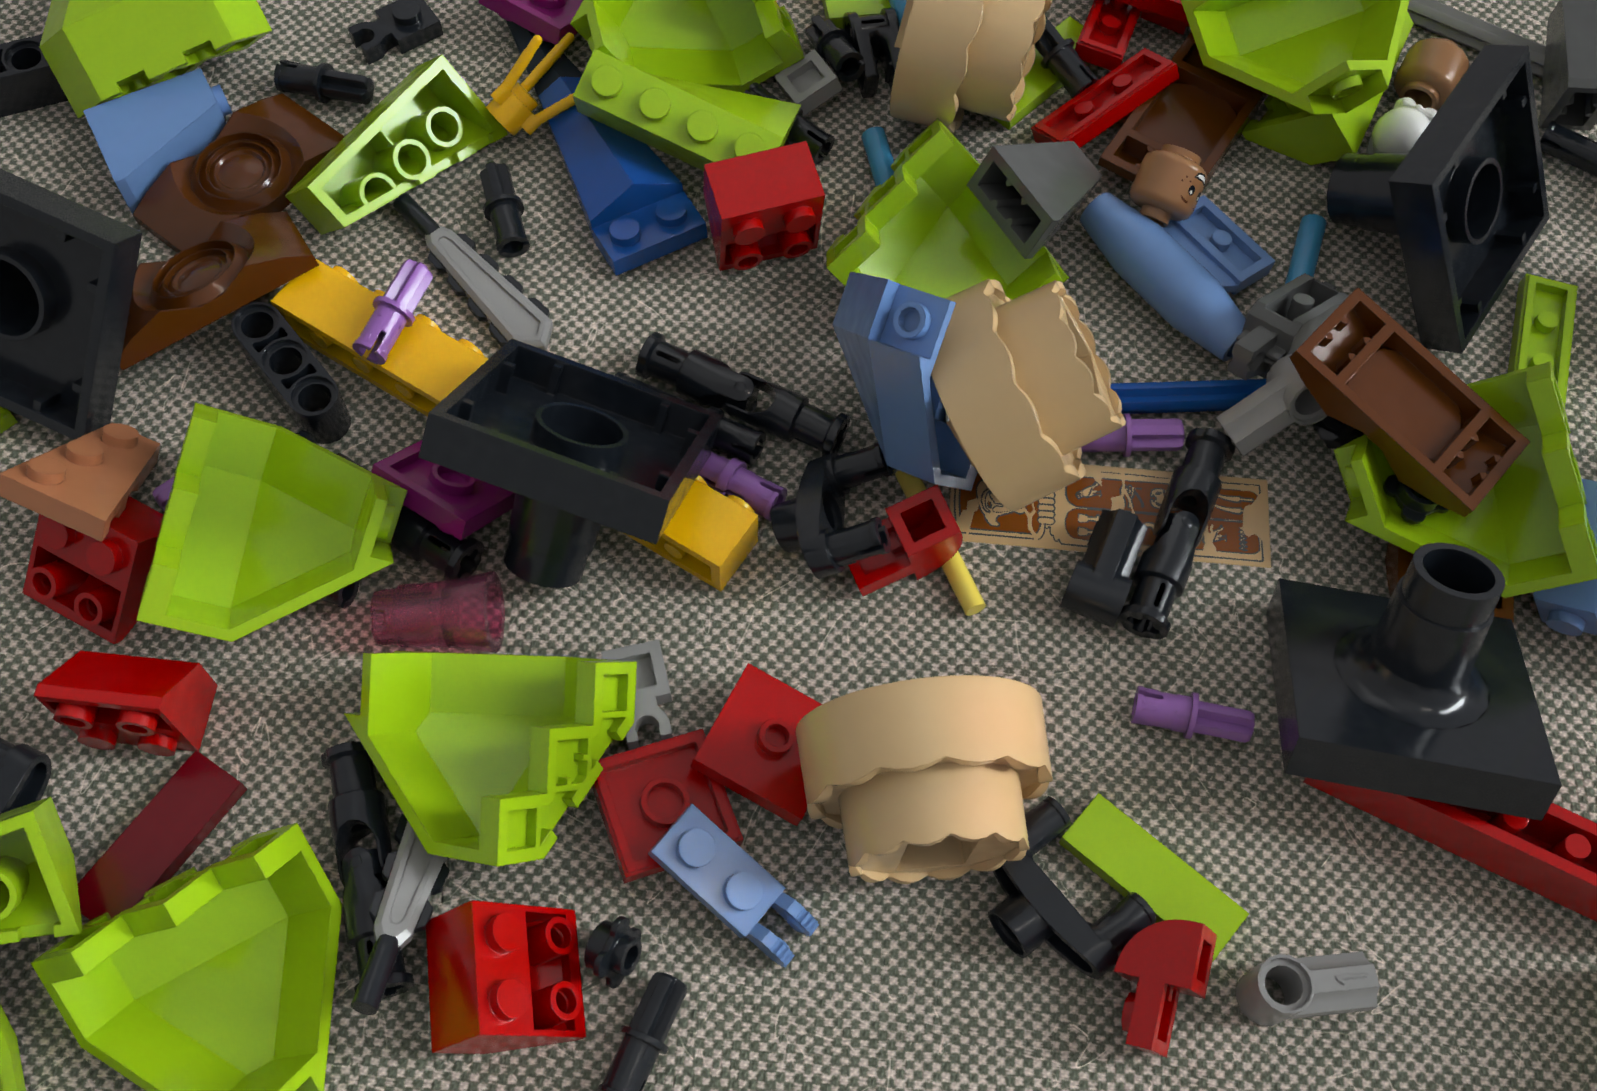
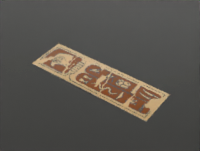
M1083 464L1086 470L1083 478L1017 511H1011L1001 504L987 487L979 473H977L971 491L951 487L950 511L962 533L963 542L1086 552L1087 544L1102 510L1122 509L1138 515L1139 520L1148 526L1137 556L1141 557L1143 552L1153 545L1156 538L1153 535L1154 523L1173 472ZM1219 476L1222 487L1202 541L1195 548L1193 562L1271 569L1267 480ZM1172 507L1170 513H1178L1182 510Z

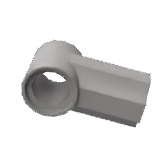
M1292 354L1280 358L1271 366L1267 373L1265 385L1216 417L1242 456H1245L1294 422L1310 425L1327 417L1301 380L1289 358Z
M1363 951L1302 958L1278 954L1267 958L1247 971L1239 979L1236 987V1000L1240 1010L1249 1020L1258 1025L1273 1026L1288 1019L1373 1010L1378 1007L1377 993L1380 985L1375 966L1367 960ZM1266 977L1271 978L1280 985L1284 993V1004L1274 1001L1269 996L1265 988Z

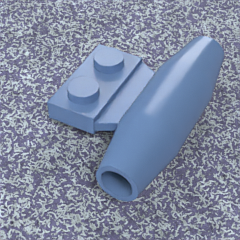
M1110 192L1097 196L1083 211L1080 223L1114 271L1173 328L1222 361H1228L1233 358L1232 350L1237 341V336L1242 333L1246 318L1228 293L1231 292L1235 295L1268 275L1275 260L1205 195L1199 198L1194 212L1188 219L1181 221L1170 220L1168 226L1163 228Z

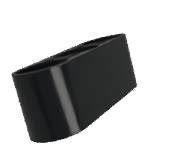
M42 34L0 44V118L68 101L39 48Z
M251 302L237 310L232 318L231 328L251 367L300 430L313 434L319 444H331L345 436L351 426V416L335 381L281 313L273 305L265 302Z

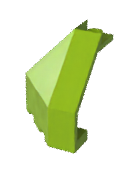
M51 0L39 48L78 118L85 117L83 110L193 71L208 59L247 49L271 32L272 29L257 0Z
M583 0L570 23L588 42L592 52L595 48L648 74L742 93L745 90H749L751 84L755 82L760 84L805 58L794 23L785 6L779 7L776 0Z
M1181 0L1204 66L1311 114L1323 115L1347 113L1389 88L1410 0Z
M938 118L898 155L890 166L894 174L882 185L874 187L853 215L858 220L857 225L848 234L838 236L826 253V268L844 286H846L850 272L889 279L901 285L944 299L987 279L999 281L1006 297L1012 300L1056 280L1064 283L1069 279L1068 275L1045 246L1033 258L1024 259L967 186L980 163Z
M1551 361L1467 384L1526 437L1530 443L1475 510L1465 517L1449 510L1446 513L1434 512L1429 514L1420 524L1406 522L1401 517V509L1396 500L1384 492L1383 484L1390 475L1395 474L1382 450L1376 444L1371 442L1366 435H1363L1333 450L1350 499L1345 521L1412 554L1419 547L1430 543H1450L1476 551L1493 562L1502 572L1505 578V588L1501 596L1504 598L1597 579V543L1595 534L1591 530L1585 507L1587 500L1578 462L1574 457L1569 439L1571 432ZM1413 491L1416 496L1422 497L1419 493Z
M195 403L175 470L173 485L165 507L136 621L229 642L246 636L393 564L394 559L390 543L408 490L284 427Z
M420 651L363 653L360 712L344 713L427 854L496 867L540 860L546 857L558 839L552 830L568 807L578 808L599 777L603 767L598 761L612 740L622 741L634 724L637 662L546 655Z
M298 823L255 834L232 846L230 850L232 854L225 860L216 862L202 871H197L195 866L146 891L144 899L132 908L117 914L112 919L109 913L106 912L83 924L81 934L65 937L31 962L32 967L80 1047L145 1091H324L342 903Z

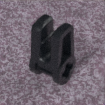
M893 7L883 8L880 14L858 16L856 12L845 13L843 16V29L850 35L852 46L864 57L862 61L865 62V69L857 79L862 98H872L877 93L880 77L877 68L878 59L882 62L886 74L885 82L889 84L892 91L896 64L900 48L894 47L899 31L895 9Z

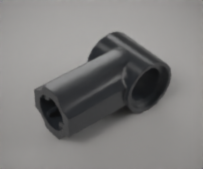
M1122 509L1102 510L1087 544L1088 548L1083 560L1078 559L1059 607L1109 627H1115L1133 580L1129 579V576L1148 530V526L1139 520L1138 515Z

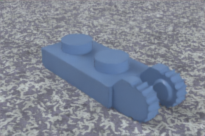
M694 804L689 805L648 852L653 860L739 938L747 937L766 956L781 967L785 968L795 955L785 941L758 923L768 909L772 907L794 930L810 937L819 926L818 921L810 912L806 911L794 898L783 892L786 888Z

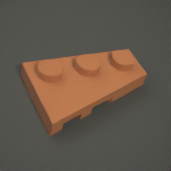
M110 423L1 472L0 496L102 542L109 532L111 520L114 517H120L126 508L128 496L132 491L139 490L157 464L161 444L140 435L135 428L129 425Z

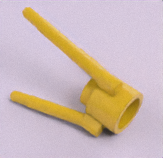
M567 33L525 80L519 84L517 81L543 41L540 35L533 36L504 81L490 94L493 100L486 106L487 110L513 136L522 128L531 135L541 124L575 105L574 93L534 114L533 110L539 104L528 93L574 41L575 38L572 33Z

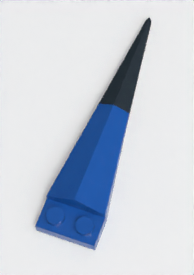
M506 20L521 55L536 34L512 21ZM542 41L534 57L526 67L528 75L551 51L555 44ZM564 53L534 86L543 110L574 93L581 79L582 73ZM575 105L547 121L594 243L616 276L708 237L706 222L683 191L682 182L647 144L577 112Z

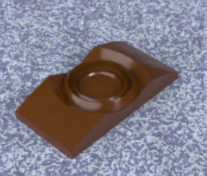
M1191 32L1171 59V61L1177 63L1180 78L1131 113L1101 154L1098 161L1099 166L1133 182L1145 155L1150 151L1161 150L1164 144H1171L1185 148L1201 158L1200 166L1207 175V181L1203 190L1207 187L1224 156L1233 143L1242 135V131L1249 121L1252 120L1267 94L1204 66Z
M283 93L261 99L233 112L216 140L199 154L171 162L146 192L132 215L139 225L179 253L197 243L205 242L220 221L258 213L283 211L291 204L285 195L345 136Z
M287 212L258 213L220 221L205 242L197 243L180 251L168 261L140 263L136 267L120 368L125 370L319 266Z
M1358 287L1289 357L1301 380L1327 416L1363 432L1371 442L1382 450L1399 482L1434 503L1465 517L1475 510L1530 443L1526 437Z

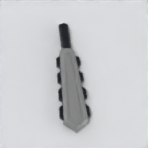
M409 194L399 195L395 199L393 207L426 241L429 263L437 273H447L449 275L447 279L449 287L457 296H466L469 299L467 303L468 309L479 321H488L490 323V334L498 344L503 347L511 339H515L547 351L553 330V322L549 318V309L538 299L525 297L523 295V286L511 275L502 276L499 273L498 263L488 254H478L475 251V242L465 233L456 234L451 229L439 226Z
M401 814L394 837L400 845L399 849L388 853L382 870V877L387 882V886L385 889L375 892L369 909V915L375 922L373 930L375 943L351 1003V1007L355 1011L365 1015L377 1013L400 950L411 942L414 933L426 930L433 913V906L430 904L429 899L432 895L442 892L450 871L445 864L448 857L427 854L404 814Z

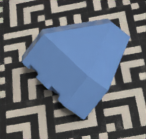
M850 272L832 325L887 466L935 485L971 491L978 472L972 466L947 423L943 421L946 411L931 376L956 303L901 285L889 279Z

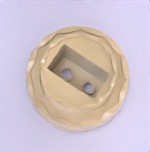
M907 0L894 46L900 48L890 98L891 117L924 126L931 125L938 118L951 133H955V130L961 126L964 110L1011 122L1017 110L1016 104L1024 94V78L1034 65L1036 55L1035 43L1041 38L1045 30V12L1049 10L1053 0Z
M987 279L945 298L955 302L956 305L931 376L946 411L947 425L972 466L976 468L993 495L1007 509L1017 511L1083 478L1086 470L1081 461V447L1125 426L1126 420L1121 413L1122 402L1117 393L1111 389L1110 370L1105 362L1096 355L1094 335L1089 327L1079 320L1080 313L1076 301L1066 294L1063 282L1052 281L1012 300L1006 297L999 281Z
M980 675L934 676L897 681L855 691L828 701L807 713L796 727L808 814L811 819H822L831 827L843 829L851 877L860 876L868 883H877L887 878L895 883L906 885L918 882L927 876L938 880H953L962 877L970 870L992 872L1000 868L1006 861L1022 860L1026 855V851L1030 850L1023 799L1041 797L1047 790L1049 782H1053L1042 697L1030 685L1012 679Z

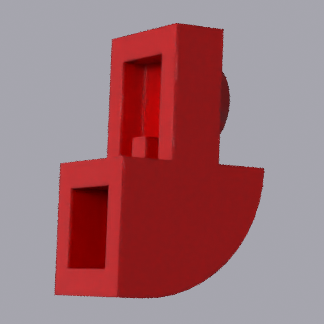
M934 485L885 508L888 518L882 520V526L885 525L890 537V552L884 555L872 556L848 565L863 597L913 573L917 580L943 566L957 553L962 545L963 536L938 485Z
M1178 919L1157 922L1139 931L1125 945L1117 959L1114 972L1131 982L1138 983L1136 993L1130 992L1123 1006L1121 1025L1122 1030L1128 1032L1125 1044L1142 1052L1167 1058L1179 994L1205 999L1217 935L1205 924Z

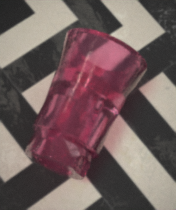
M495 571L452 580L399 584L397 588L375 591L371 599V631L378 645L393 644L399 645L401 648H461L492 653L499 652L502 646L505 627L504 597L499 577Z

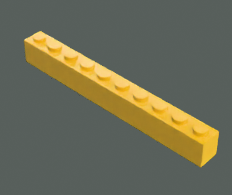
M317 259L316 261L319 266L289 281L271 300V304L281 313L306 345L427 417L428 413L488 360L473 343L466 339L455 340L443 333L434 321L422 314L414 316L415 321L412 326L404 327L389 352L385 364H375L366 360L377 340L370 350L366 349L362 356L353 349L352 345L355 339H358L375 310L372 305L374 299L377 296H383L385 292L381 290L373 292L359 284L344 268L340 266L331 268ZM698 475L656 545L626 533L623 534L721 592L758 542V515L755 514L752 507L743 499L735 495L724 496L710 488L706 481Z

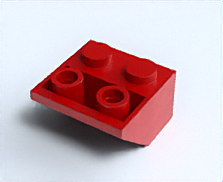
M807 141L704 164L703 193L716 260L720 271L732 268L748 270L765 260L782 256L785 258H797L805 255L811 249L817 248L825 193Z
M128 496L125 510L119 518L114 517L111 520L109 532L102 542L39 514L22 593L112 644L121 642L138 622L136 619L140 600L153 560L155 545L164 514Z
M80 650L39 682L33 696L54 714V721L71 729L78 736L77 741L85 746L101 750H113L117 743L137 745L138 749L149 754L174 756L176 750H197L199 752L218 685L200 663Z
M471 900L429 920L426 927L432 1053L490 1054L586 1038L575 910Z

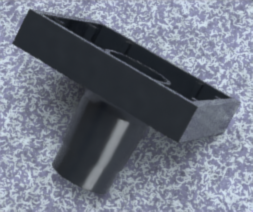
M1485 45L1409 153L1377 152L1373 155L1346 153L1337 161L1332 170L1327 189V210L1333 223L1361 227L1367 231L1399 235L1419 339L1425 348L1463 353L1549 220L1529 46Z
M0 168V406L71 439H77L111 422L142 232Z
M511 339L428 413L419 458L516 493L509 522L510 535L504 554L506 567L517 577L529 583L550 588H565L577 584L582 579L588 555L594 549L602 525L655 545L658 543L710 457L723 415Z
M1430 543L1419 547L1415 551L1405 575L1398 581L1390 598L1279 578L1268 606L1266 617L1284 773L1542 821L1562 784L1512 619L1494 616V609L1505 588V578L1499 568L1485 556L1469 548L1450 543Z

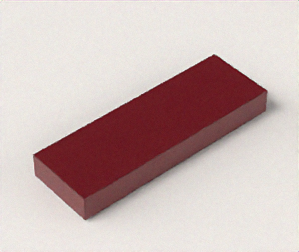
M195 750L78 882L81 914L91 921L108 912L112 919L117 914L132 908L144 899L146 891L171 879L248 789L239 780Z

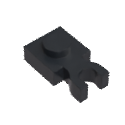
M397 0L375 10L377 21L361 22L348 28L352 43L356 48L361 46L364 59L369 65L382 59L389 49L396 47L401 54H404L443 35L440 20L424 0Z

